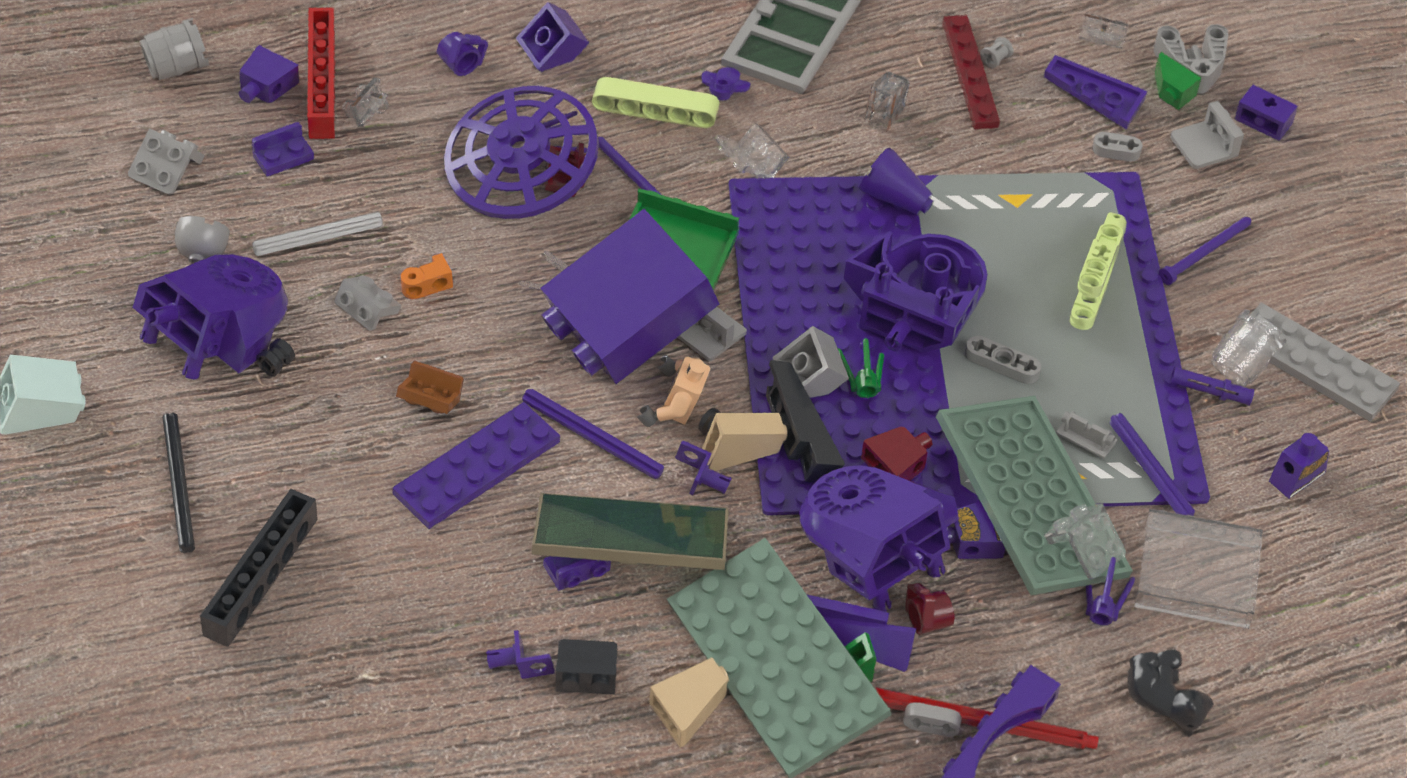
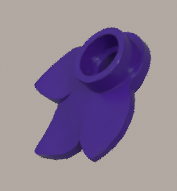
M732 67L721 68L718 73L704 71L701 77L702 83L709 86L711 95L717 97L718 100H728L731 98V94L746 92L751 86V83L740 80V72Z

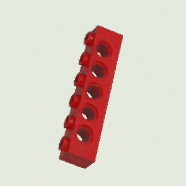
M334 7L308 8L307 120L309 139H335Z

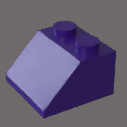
M550 2L544 5L516 37L535 67L541 72L574 61L589 44V41L569 13Z

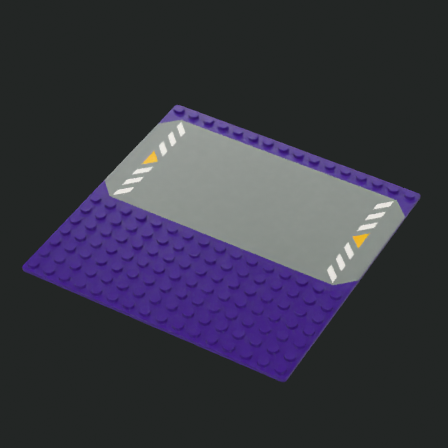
M1137 172L916 175L933 193L931 199L934 201L926 214L921 212L919 215H915L860 191L859 185L864 176L733 178L729 180L731 215L739 218V234L734 245L743 327L747 329L744 341L752 413H772L766 398L767 386H772L774 381L769 362L773 360L772 357L814 326L834 338L837 349L840 348L854 378H856L860 370L865 369L863 340L865 338L869 341L871 370L875 374L879 354L884 353L881 391L876 396L870 398L858 396L857 391H851L848 379L830 394L810 397L845 462L843 467L868 466L861 459L863 441L870 437L900 426L905 427L914 437L926 432L930 436L933 445L927 449L928 454L925 468L911 481L954 496L957 508L980 502L936 419L939 410L1036 396L1055 432L1063 423L1061 419L1066 411L1069 413L1074 411L1076 415L1088 420L1089 425L1092 426L1094 423L1107 431L1110 430L1112 435L1118 439L1117 443L1105 459L1057 435L1097 507L1169 505L1110 425L1111 417L1118 413H1122L1190 504H1207L1209 502L1210 493L1187 389L1184 386L1170 383L1173 368L1176 366L1182 369L1164 285L1162 277L1159 275L1160 267L1140 176ZM1110 212L1120 214L1126 219V230L1097 317L1092 328L1088 330L1077 329L1070 324V315L1079 292L1077 288L1079 276L1092 242L1096 239L1099 228L1104 224L1107 214ZM888 232L893 233L892 246L913 236L927 233L940 234L962 240L975 249L985 261L988 276L983 296L951 346L923 353L902 344L899 350L893 351L895 342L889 349L884 344L886 337L859 327L861 315L858 314V309L862 301L844 280L846 260ZM1083 300L1084 302L1093 303L1088 300ZM982 336L1038 359L1041 363L1039 379L1035 383L1025 384L969 361L965 355L967 341L971 337ZM1005 356L996 358L1000 363L1010 362L1009 358ZM782 443L779 453L757 459L762 512L765 515H800L799 510L809 490L820 478L812 482H806L800 458L798 460L788 459Z

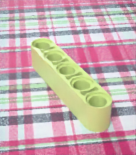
M602 77L597 81L592 98V105L600 111L701 128H709L714 125L720 104L717 97L707 93L611 77Z

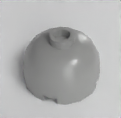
M181 217L179 222L177 221L175 229L176 248L183 256L188 258L190 263H196L214 255H222L228 244L230 230L227 226L215 220L213 225L205 223L204 217Z

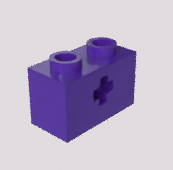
M1252 85L1239 101L1234 120L1280 141L1293 124L1298 105Z

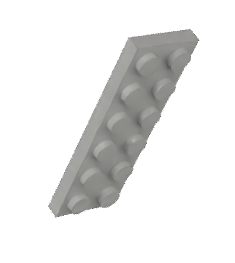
M1262 302L1237 328L1231 339L1233 342L1370 422L1396 393L1400 382Z

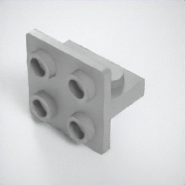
M716 307L677 338L711 362L745 336L747 329Z

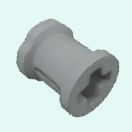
M999 37L992 46L983 48L980 56L983 63L993 69L999 65L1002 59L1011 57L1014 50L1008 39Z

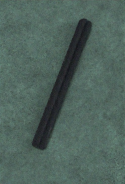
M174 412L170 414L165 413L162 419L179 551L181 553L193 552L195 544L178 415Z

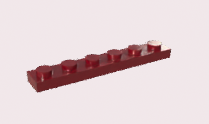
M968 15L943 16L942 25L974 130L999 128V115Z

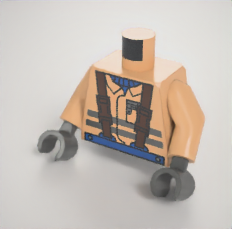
M664 355L660 358L664 364L657 366V368L668 377L674 374L675 376L661 408H658L656 412L649 405H645L640 409L642 414L637 416V418L646 427H651L658 419L659 421L673 419L685 425L701 395L710 371V367L699 358L685 357L675 362L668 355Z

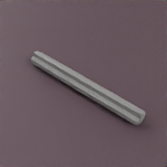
M373 212L253 241V251L256 256H261L382 227L383 220L380 212Z

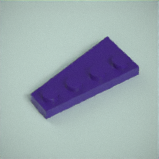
M1057 55L1053 57L1044 73V78L1125 129L1130 125L1147 95L1146 90Z

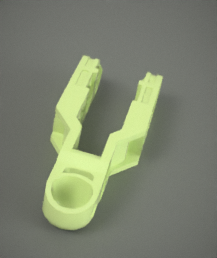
M1112 212L1107 214L1104 224L1099 228L1096 239L1092 242L1079 276L1077 285L1079 292L1070 315V324L1077 329L1088 330L1092 328L1097 317L1126 230V219L1120 214ZM1083 300H1088L1093 303L1084 302Z

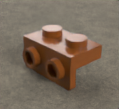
M413 361L410 366L409 377L398 386L396 397L404 399L412 405L419 404L428 407L435 413L448 414L460 402L464 378L442 369Z

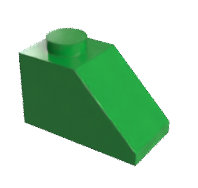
M1161 52L1158 55L1154 72L1158 96L1169 105L1180 110L1197 96L1201 77Z

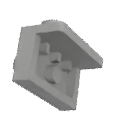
M364 275L343 279L334 300L339 307L370 331L375 330L380 317L398 314L401 308V304L393 299L392 294L382 290L374 284L373 279Z

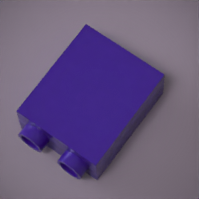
M645 209L641 210L540 288L551 306L541 314L550 330L560 341L572 333L580 344L571 351L585 371L592 377L599 370L603 369L615 384L627 377L720 305L708 278Z

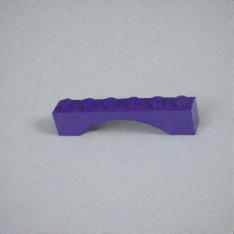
M1032 665L1024 673L1019 671L1011 683L1013 688L1008 694L1003 692L994 705L995 711L991 716L986 714L977 726L979 731L974 737L968 736L960 748L962 753L956 760L951 758L943 769L942 773L944 776L942 778H975L978 763L991 744L1010 729L1026 722L1041 719L1057 699L1061 684Z

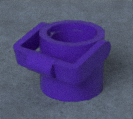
M452 32L446 35L438 44L437 55L456 75L465 76L475 70L477 66L482 65L488 41L479 35H463L460 32Z

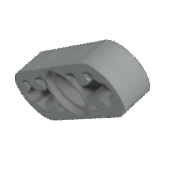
M974 336L967 341L965 355L969 361L1025 384L1035 383L1039 379L1041 363L1038 359L982 336ZM1005 356L1009 358L1010 362L1000 363L996 358Z

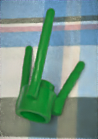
M865 338L863 340L865 369L860 370L856 378H854L842 350L838 348V351L849 377L851 391H857V395L862 398H870L876 396L881 391L884 353L879 354L875 374L871 370L869 341Z

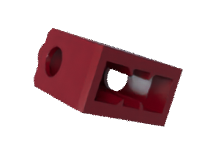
M900 426L864 440L861 459L869 467H875L911 481L925 468L928 454L927 449L932 447L933 443L926 432L914 437L905 427Z

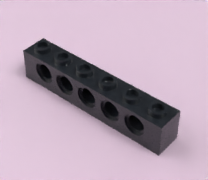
M293 489L288 491L201 613L200 621L203 637L226 647L230 646L317 522L315 498Z

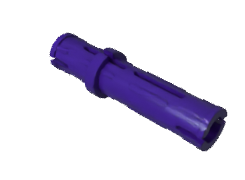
M1176 366L1171 373L1170 383L1218 396L1219 400L1222 401L1229 399L1250 406L1253 400L1254 389L1233 384L1229 379L1222 381L1203 374L1180 369ZM1188 379L1196 380V381L1203 382V383H1206V384H1209V385L1207 386V385H1204V384H1200V383H1197V382L1190 381V380H1188ZM1215 387H1220L1226 390L1234 391L1236 393H1231L1222 389H1217Z

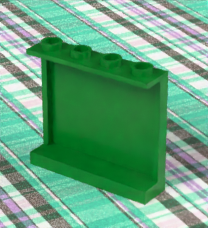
M639 188L638 201L630 219L645 209L703 272L714 291L739 234V218L729 213L717 212L702 205L697 206L678 198H670L660 195L655 191Z

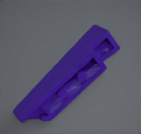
M807 594L843 646H846L866 632L870 636L877 658L876 662L903 672L907 671L916 628L888 625L889 612Z

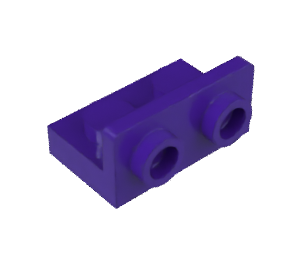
M299 122L286 125L252 139L253 157L266 177L314 160V152L302 136V126Z
M592 540L579 544L575 547L591 548ZM549 556L543 559V566L558 591L568 587H575L590 578L604 575L611 570V561Z

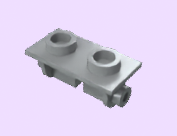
M1066 411L1061 419L1063 423L1056 431L1057 435L1105 459L1118 441L1116 436L1112 435V431H1107L1094 423L1092 426L1089 425L1088 420L1076 415L1074 411L1071 413Z

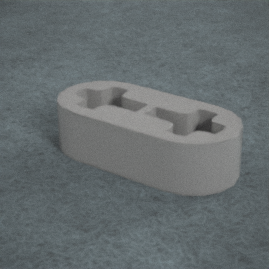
M1100 132L1095 135L1092 149L1100 157L1136 161L1141 155L1142 142L1133 136Z
M910 703L905 708L903 722L908 728L916 731L950 737L959 733L962 717L952 709L922 703Z

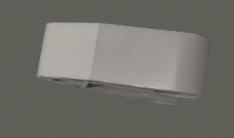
M1220 24L1208 26L1201 52V48H1198L1197 45H1192L1191 49L1185 50L1179 31L1172 26H1162L1157 31L1153 52L1157 58L1163 52L1200 76L1201 81L1198 93H1206L1221 75L1226 54L1228 30Z

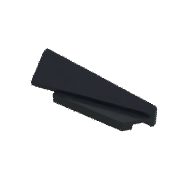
M771 360L769 367L774 381L772 386H767L766 398L771 412L779 413L782 423L787 427V438L783 441L787 458L790 460H798L800 458L806 482H812L831 471L842 468L845 462L792 364L786 361Z

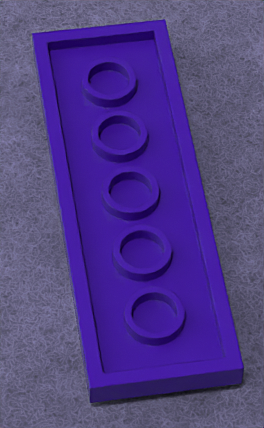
M522 402L392 487L393 495L430 529L560 442V435L525 402Z

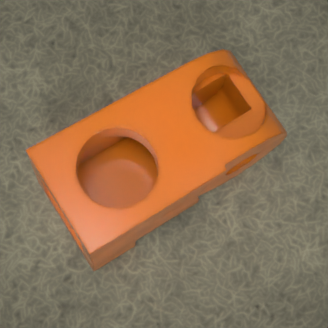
M442 253L432 256V263L420 266L419 268H407L403 270L400 276L402 294L409 299H418L453 288L452 271Z

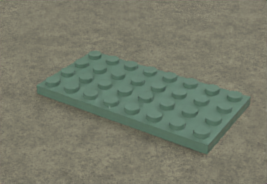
M1036 396L939 410L936 419L1031 596L1105 582L1112 557L1116 558L1113 580L1129 578L1133 571Z
M766 538L725 562V570L714 569L667 598L670 607L706 659L713 658L718 666H722L726 670L729 677V682H727L728 691L788 778H794L892 715L888 706Z

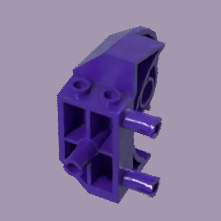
M888 232L846 260L844 280L862 301L858 309V314L861 315L859 327L886 337L884 344L889 349L895 342L893 351L899 350L902 344L923 353L951 346L983 296L988 276L985 261L975 249L962 240L940 234L927 233L913 236L892 246L893 233Z
M228 254L208 257L182 269L139 284L132 308L145 318L140 340L143 339V342L147 344H155L158 340L159 331H161L188 353L182 374L186 378L194 380L200 377V371L205 358L218 356L237 373H241L253 364L259 353L263 350H268L274 328L286 315L288 298L280 278L272 269L251 258Z
M846 466L822 476L811 487L799 510L802 530L811 542L824 550L830 574L869 601L872 599L873 608L884 612L887 611L886 605L888 609L892 607L888 588L918 569L925 571V566H927V574L930 577H940V571L942 574L945 573L946 570L941 554L951 548L947 527L959 520L954 496L868 466Z

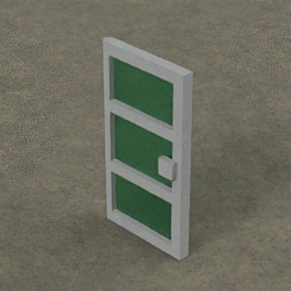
M759 0L721 58V66L735 68L743 74L803 94L861 0Z

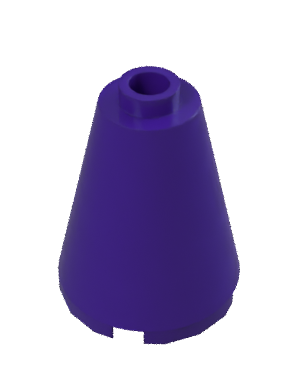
M890 147L886 148L872 164L869 175H865L859 185V190L863 193L915 215H919L921 212L926 214L934 203L931 199L933 193Z

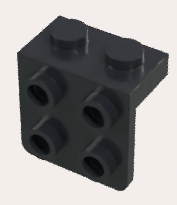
M560 640L556 662L555 692L615 695L618 645L610 641Z

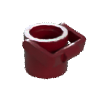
M921 583L907 585L905 611L908 613L910 623L913 628H916L915 632L918 635L954 625L955 615L948 594L944 590L930 592Z

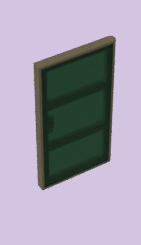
M541 493L532 542V555L618 561L620 564L632 565L643 563L725 570L729 508Z

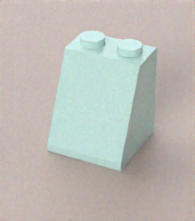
M10 355L0 375V434L6 435L74 423L80 411L82 412L85 408V396L82 395L80 388L81 375L77 372L76 362Z

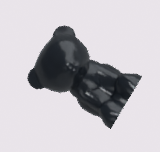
M1173 649L1160 653H1140L1133 656L1129 660L1130 669L1128 670L1127 686L1132 699L1140 706L1171 718L1182 728L1186 736L1191 737L1193 731L1203 724L1214 703L1207 694L1195 689L1177 690L1174 686V683L1179 681V667L1182 665V654Z

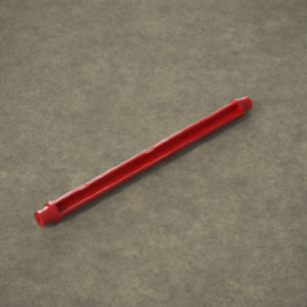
M875 687L877 693L888 708L905 711L906 706L910 703H922L952 709L961 715L962 724L976 727L986 714L991 716L993 713L982 709ZM1038 721L1023 723L1006 732L1080 749L1086 747L1097 750L1099 736L1089 735L1086 731Z

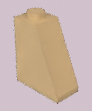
M716 413L702 449L712 453L708 462L709 468L717 471L779 453L783 441L787 438V427L782 423L779 413Z
M710 658L650 687L649 704L679 747L687 744L725 698L727 682H729L728 674L722 666H718L714 659Z

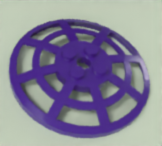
M521 86L507 89L482 100L459 120L446 145L444 156L445 172L449 184L457 197L465 205L478 213L501 219H521L536 216L564 203L586 182L593 171L598 156V132L593 118L586 107L566 92L543 86ZM539 93L552 95L546 102L537 100L515 101V96L522 94ZM504 99L505 104L489 111L479 121L472 120L484 108ZM563 100L570 102L580 111L586 125L570 126L565 115L555 107ZM530 106L539 109L531 117L518 116L516 107ZM506 110L507 120L501 122L496 127L486 124L492 117ZM548 113H551L558 119L562 127L546 129L541 121ZM463 128L470 129L471 132L465 146V155L451 162L452 149L458 135ZM478 132L489 135L487 146L473 151L474 141ZM573 135H588V150L581 167L578 169L566 161L572 149ZM564 137L563 147L559 156L549 152L550 139ZM525 142L522 147L513 148L515 143ZM489 156L494 166L486 176L478 169L475 161ZM543 161L551 164L543 173L533 178L530 177L529 171L539 166ZM468 165L472 175L482 183L476 197H473L461 187L454 175V171ZM559 170L572 177L557 192L536 201L533 187L549 180ZM503 171L519 174L520 181L502 182L497 181ZM491 189L500 191L523 190L526 204L500 206L489 204L485 201Z

